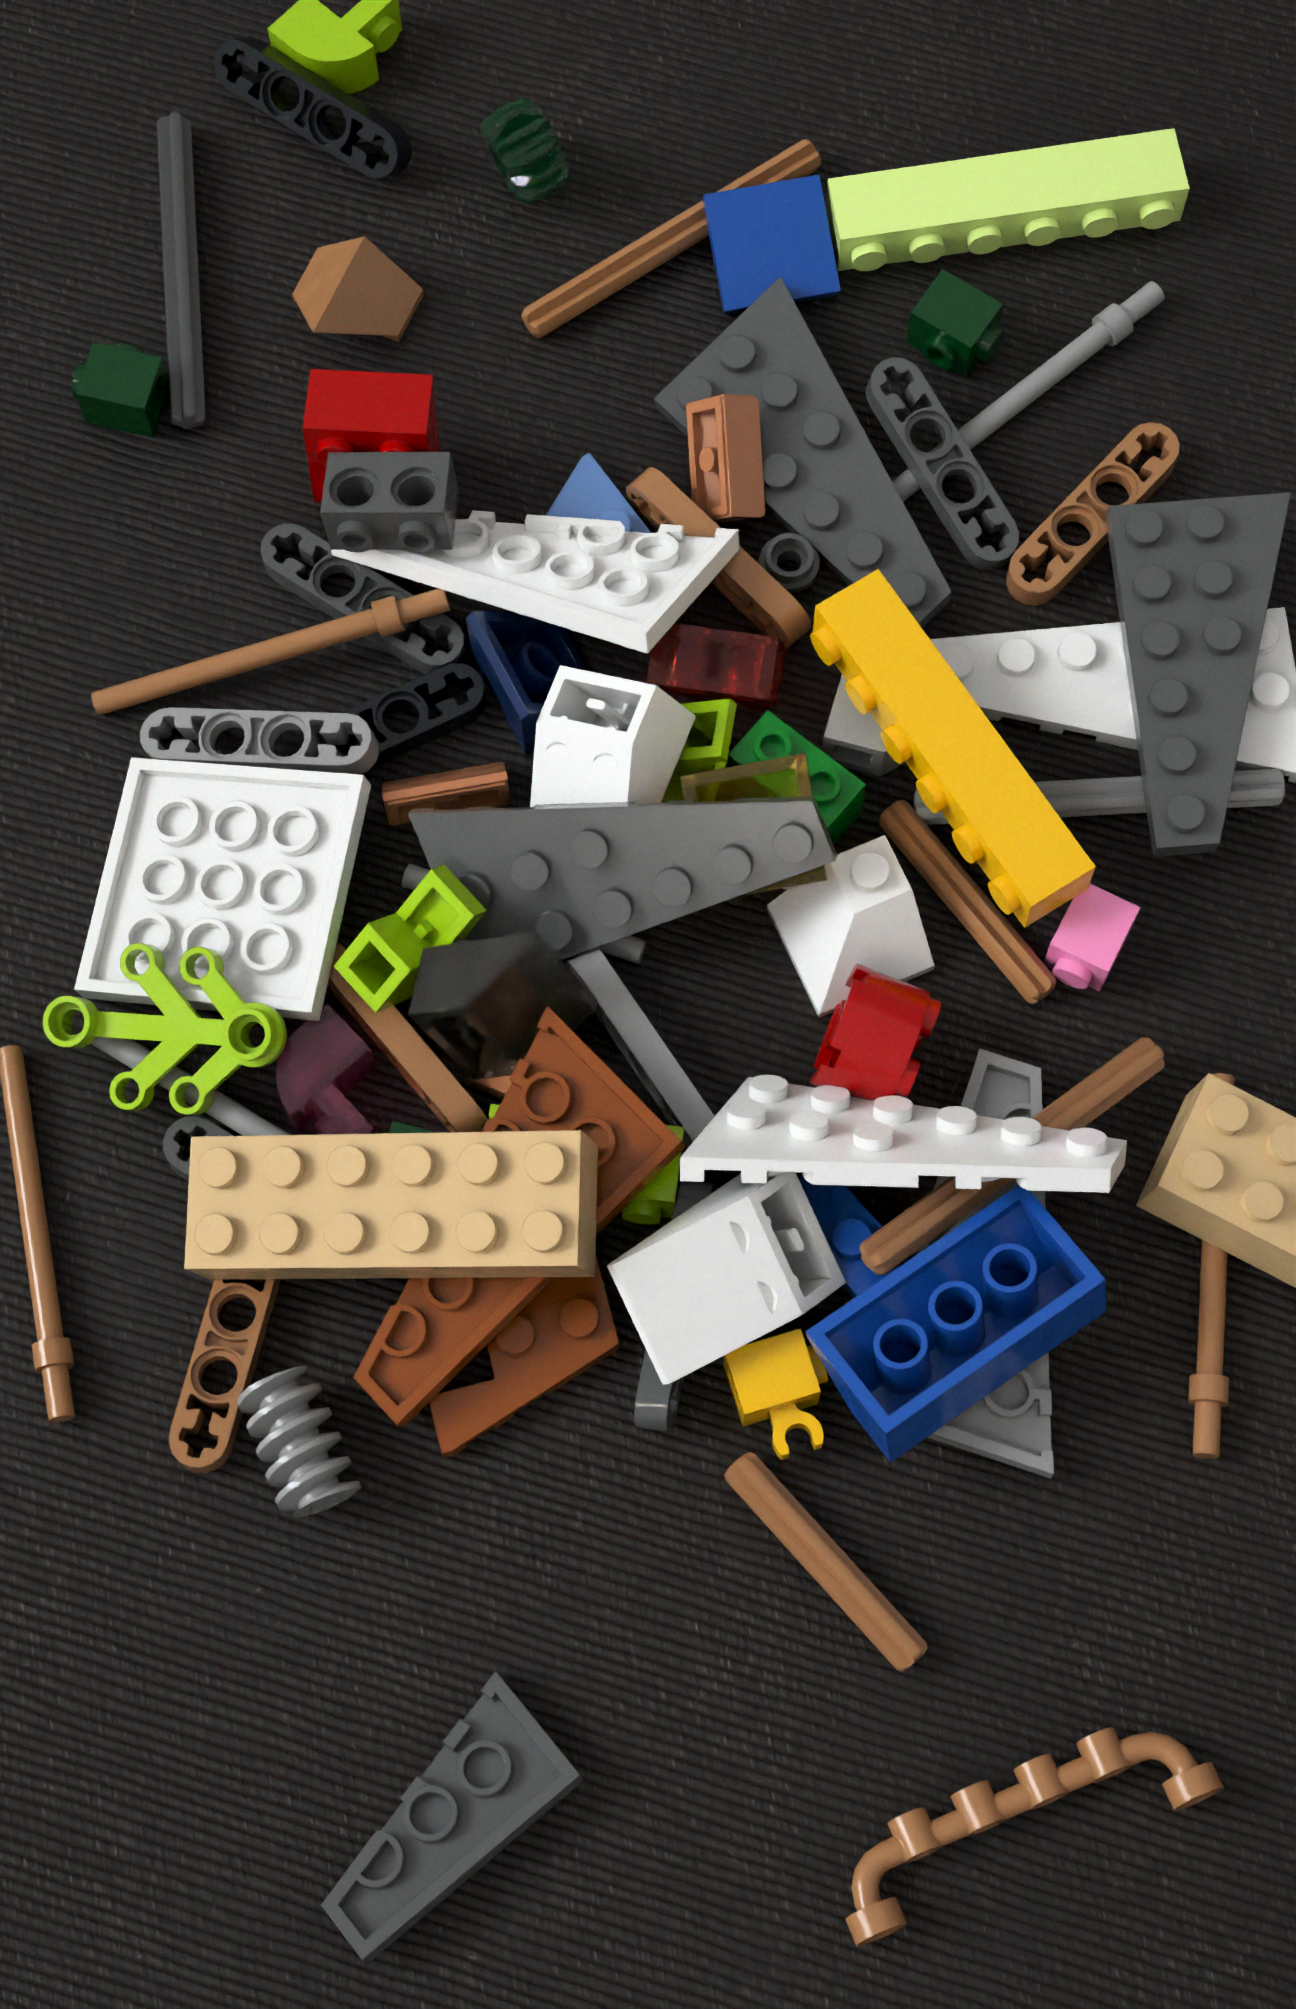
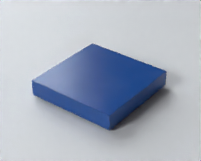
M820 175L703 195L702 201L724 315L744 312L780 276L795 303L840 294L841 288Z

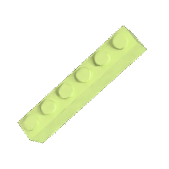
M1175 128L829 178L827 181L825 207L837 271L850 269L872 271L882 267L884 264L912 260L918 263H927L937 260L941 256L966 252L987 254L1000 247L1028 243L1033 246H1042L1061 238L1081 235L1096 238L1106 236L1115 230L1136 227L1147 229L1162 228L1171 222L1181 221L1190 188Z

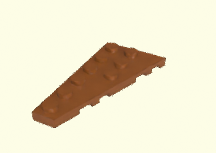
M547 1006L537 1025L539 1031L524 1060L519 1059L509 1078L511 1082L510 1087L493 1119L487 1120L482 1132L581 1130L598 1144L597 1235L686 1145ZM554 1277L409 1278L396 1305L390 1306L353 1378L396 1425L405 1427Z

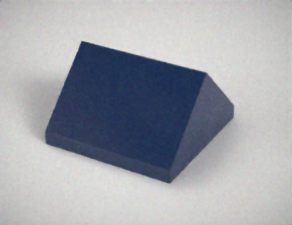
M473 611L466 618L471 655L524 754L527 755L534 751L536 722L559 666L588 670L565 628L512 611Z

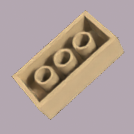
M1208 1073L1185 1096L1136 1206L1296 1288V1117Z

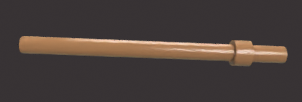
M439 588L401 600H397L395 595L371 602L372 608L91 692L93 706L97 715L100 716L377 632L380 633L381 637H386L406 631L405 624L451 611L446 591Z
M8 1045L0 1048V1078L37 1342H34L31 1348L35 1372L42 1374L48 1421L60 1423L75 1418L69 1369L73 1368L75 1364L71 1339L63 1335L23 1048L19 1045Z
M1225 1073L1212 1074L1235 1086V1077L1233 1075ZM1202 1240L1196 1374L1189 1376L1188 1404L1195 1406L1192 1455L1202 1459H1217L1220 1457L1221 1408L1227 1407L1229 1401V1378L1223 1375L1228 1253Z

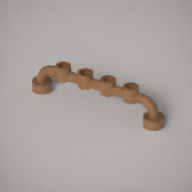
M1113 1727L1102 1729L1076 1743L1081 1757L1057 1767L1050 1753L1044 1754L1019 1765L1013 1770L1019 1782L1018 1784L994 1793L989 1781L984 1780L954 1793L951 1799L956 1810L931 1820L926 1808L920 1807L889 1821L887 1824L893 1837L881 1841L865 1852L854 1869L851 1890L857 1912L848 1916L845 1921L856 1947L872 1943L904 1928L907 1922L896 1897L882 1900L880 1896L879 1884L885 1872L903 1863H910L926 1857L943 1846L966 1836H973L1001 1824L1006 1819L1027 1810L1048 1805L1088 1784L1101 1782L1116 1776L1142 1761L1151 1759L1160 1761L1171 1771L1173 1777L1163 1782L1162 1786L1174 1811L1206 1800L1222 1791L1224 1786L1212 1762L1198 1765L1185 1745L1169 1735L1145 1732L1119 1740Z

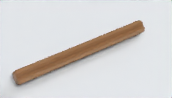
M803 139L717 192L806 177L815 172L821 165L820 154L810 140ZM700 201L525 307L521 317L528 331L533 337L542 338L708 237L709 233L703 201Z
M1149 1037L1138 1039L1031 1119L1038 1121L1041 1126L1068 1131L1085 1127L1164 1068L1163 1056L1165 1054L1159 1045H1155ZM951 1176L861 1242L859 1246L860 1258L865 1266L869 1267L876 1275H885L1015 1178H999L993 1181L982 1182L981 1189H956L955 1176Z

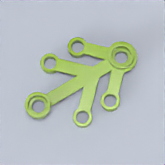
M134 943L124 949L120 957V969L126 978L137 981L164 1016L98 1011L96 1006L88 999L74 996L58 997L47 1006L43 1015V1029L47 1038L60 1047L82 1048L91 1044L96 1037L161 1041L131 1071L121 1072L112 1080L109 1088L110 1098L115 1106L123 1110L137 1111L146 1108L154 1097V1086L199 1044L218 1045L222 1047L193 1076L178 1078L174 1081L169 1091L170 1103L178 1113L184 1115L203 1114L213 1103L214 1090L239 1067L244 1065L259 1068L271 1064L282 1053L287 1038L286 1026L281 1015L267 1004L257 1002L246 1003L223 975L224 962L221 955L213 949L204 947L188 949L180 959L179 970L186 982L200 986L224 1020L201 1018L163 971L165 962L161 951L153 945ZM144 951L149 957V967L143 974H139L135 968V960ZM204 955L209 961V970L204 977L198 978L194 971V965L196 960ZM80 1011L84 1016V1026L82 1031L76 1034L72 1030L71 1020ZM259 1023L264 1029L265 1037L261 1045L254 1047L249 1040V1032L255 1024ZM133 1079L139 1086V1094L136 1100L131 1103L125 1096V1087ZM190 1084H194L199 1091L198 1101L192 1107H189L184 1100V1092Z

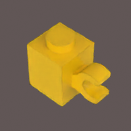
M801 1328L746 1344L724 1355L723 1366L743 1427L770 1419L773 1431L772 1446L776 1455L781 1460L789 1458L790 1452L785 1435L795 1428L803 1429L809 1434L814 1450L822 1448L824 1434L820 1422L812 1414L801 1411V1409L818 1404L821 1394L819 1384L828 1382V1375L812 1345L806 1346Z

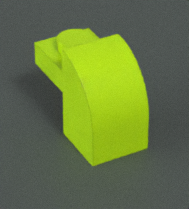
M298 0L267 30L271 47L347 94H352L368 88L379 80L376 54L378 52H385L395 43L399 33L402 31L398 0H361L342 18L338 17L318 0Z
M446 865L433 868L396 913L369 922L333 967L375 1013L413 996L440 975L465 949L460 943L487 910Z

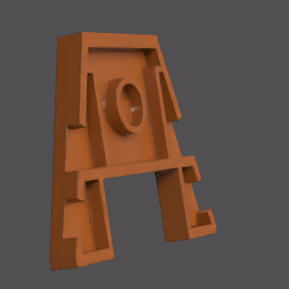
M596 1255L595 1277H554L487 1344L494 1379L439 1393L429 1402L443 1458L454 1456L465 1449L466 1444L491 1428L496 1429L515 1416L514 1413L547 1392L549 1394L620 1349Z

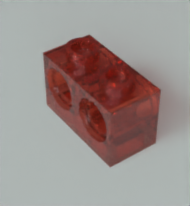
M674 623L651 649L646 683L657 685L662 690L726 699L731 698L733 700L777 706L786 644L779 637Z

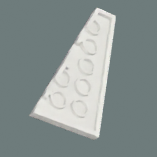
M759 1075L748 1077L682 1154L680 1157V1181L704 1182L705 1170L741 1171V1183L767 1184L768 1176H777L786 1172H803L804 1179L812 1185L918 1188L919 1176H955L956 1189H981L982 1182L993 1181L999 1178H1016L1019 1186L1027 1191L1109 1193L1125 1165L1127 1140L1107 1137L1102 1131L1093 1128H1076L1068 1131L1041 1126L1038 1121L1027 1117H1011L1003 1120L979 1116L972 1109L961 1106H948L938 1109L914 1105L911 1100L901 1096H882L872 1101L852 1097L850 1092L842 1087L822 1085L813 1088L789 1084L786 1079L776 1075Z

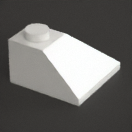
M886 835L838 854L836 861L813 869L767 905L768 913L819 1018L832 1013L836 1005L840 1004L842 1000L846 1001L851 987L845 984L856 964L904 982L934 970V962L913 890Z

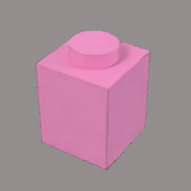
M1089 884L1087 890L1073 898L1049 945L1043 963L1046 967L1053 969V975L1064 984L1077 989L1090 987L1100 992L1141 907L1095 885Z

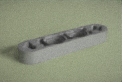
M169 707L159 709L150 714L143 722L140 730V743L144 751L151 759L362 775L371 769L379 755V741L372 729L361 717L349 713ZM177 728L182 736L188 740H172L169 750H166L161 745L160 739L170 738L173 729ZM229 728L244 730L245 738L237 751L226 755L216 753L215 743L217 737L223 731ZM288 730H298L304 733V742L297 753L287 757L274 754L275 741L282 733ZM318 733L321 734L328 745L320 744ZM354 734L361 745L350 747L348 756L343 757L336 746L333 745L346 744L349 735ZM191 740H199L200 751Z
M596 947L566 960V967L580 992L588 996L589 1006L670 1125L684 1127V1144L688 1148L715 1117L603 953Z

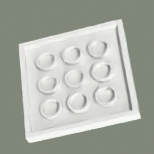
M131 757L74 990L86 999L156 1005L137 981L126 978L120 969V957L124 949L134 943L153 945L161 951L165 962L163 971L194 1009L218 1011L200 986L186 982L179 970L180 959L188 949L204 947L213 949L221 955L224 962L223 975L246 1003L257 1002L267 1004L273 1007L282 1018L320 1021L371 789L369 781L364 775ZM144 951L135 960V968L139 974H143L149 967V957ZM204 955L200 956L194 965V971L198 978L204 977L209 970V961Z

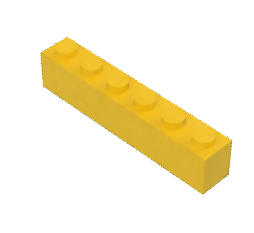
M880 570L873 571L815 606L813 632L810 634L815 651L826 665L831 666L835 663L847 680L845 688L856 709L863 715L870 712L881 727V740L892 759L898 764L905 761L918 779L916 781L917 791L927 808L934 814L941 811L954 829L952 831V838L962 857L970 864L977 861L990 879L988 888L998 907L1007 915L1014 913L1025 928L1087 890L1096 866Z

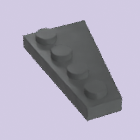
M496 1671L482 1688V1696L464 1720L459 1719L443 1740L444 1747L421 1777L417 1776L400 1798L402 1803L382 1830H376L321 1904L366 1964H369L584 1781Z

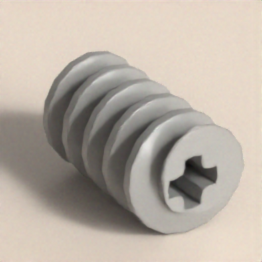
M306 1366L294 1367L263 1378L248 1386L236 1401L242 1413L254 1414L246 1425L251 1437L264 1438L257 1446L256 1453L260 1461L275 1462L269 1467L265 1476L270 1486L284 1487L276 1496L275 1502L279 1510L295 1511L292 1514V1518H300L322 1512L347 1500L362 1488L359 1481H338L337 1476L350 1466L352 1462L349 1456L333 1458L328 1456L327 1451L341 1441L342 1437L339 1432L319 1433L317 1427L332 1416V1412L329 1407L309 1408L308 1402L323 1390L320 1383L300 1385L298 1379L308 1370Z

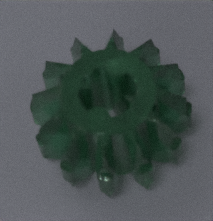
M524 96L513 102L508 101L495 108L491 115L483 119L481 135L485 141L484 145L490 153L492 162L498 169L501 179H504L510 192L519 201L528 204L538 198L541 200L554 193L560 185L567 181L570 168L566 162V155L561 149L559 139L551 129L549 121L544 118L540 108L533 101Z

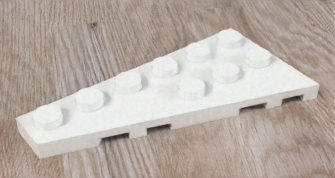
M472 510L468 519H456L452 550H429L420 553L408 550H368L365 552L331 550L333 556L648 654L739 551V530L717 528L715 538L684 536V525L661 524L656 533L625 531V526L621 521L529 514L525 518V524L496 522L495 512Z
M1285 607L1267 609L1235 771L1276 768L1281 770L1284 776H1289V782L1296 783V668ZM1120 622L930 639L988 719L999 721L1005 717L1039 724V730L1062 734L1063 730L1096 736V742L1138 750Z

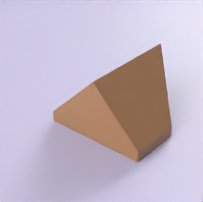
M365 236L318 247L292 293L293 301L297 303L313 333L380 335L397 342L400 341L424 296L423 288Z

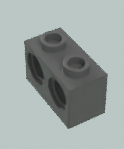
M328 452L320 514L330 549L347 550L350 552L408 550L418 553L429 550H452L459 487L451 452Z

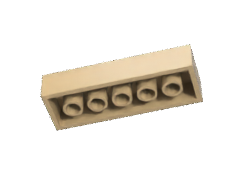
M581 1130L191 1137L184 1269L210 1280L595 1277L598 1144Z

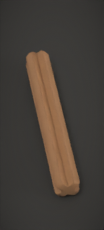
M900 799L887 807L880 815V827L1028 1003L1035 1004L1047 997L1054 990L1057 981L1046 965L907 801Z
M748 1452L739 1457L724 1474L726 1482L894 1668L901 1672L909 1669L926 1652L928 1648L926 1641L756 1454Z

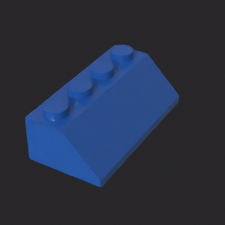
M1017 1185L806 1331V1336L852 1414L891 1463L1105 1313L1106 1279L1033 1193Z

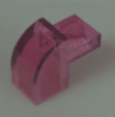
M328 1003L322 1008L320 1021L307 1020L287 1040L279 1056L276 1068V1083L279 1096L290 1122L298 1133L302 1132L319 1117L320 1119L314 1124L319 1134H376L374 1127L344 1096V1094L376 1068L371 1049Z

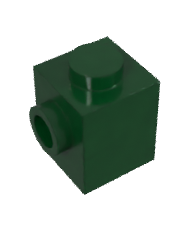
M942 269L910 312L906 343L921 351L926 359L936 367L944 370L951 369L966 378L979 359L987 363L993 357L1003 339L1004 331L999 329L1003 303Z
M93 342L86 363L80 362L77 365L72 380V395L78 400L85 422L154 438L169 394L168 376L162 357L146 354L139 348L125 343L109 346Z

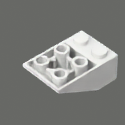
M560 665L536 722L530 807L544 804L661 803L696 716L657 685Z
M796 1172L768 1176L767 1184L741 1183L740 1173L607 1265L663 1385L670 1384L798 1318L846 1283Z

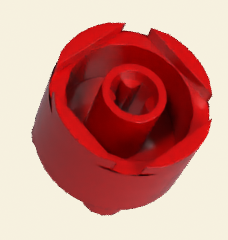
M856 964L845 984L851 987L846 1001L842 1000L840 1004L836 1005L813 1067L817 1070L811 1077L810 1084L817 1087L831 1085L846 1088L850 1092V1096L872 1101L889 1095L907 1098L920 1067V1061L910 1058L913 1051H917L923 1037L928 1038L940 1012L941 1002L930 998V992Z

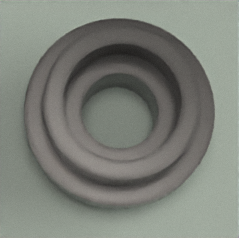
M784 533L776 536L765 544L759 556V564L789 593L800 592L808 588L815 581L819 572L820 560L817 550L805 537L799 534ZM792 560L800 568L796 571H784L778 565L782 561Z

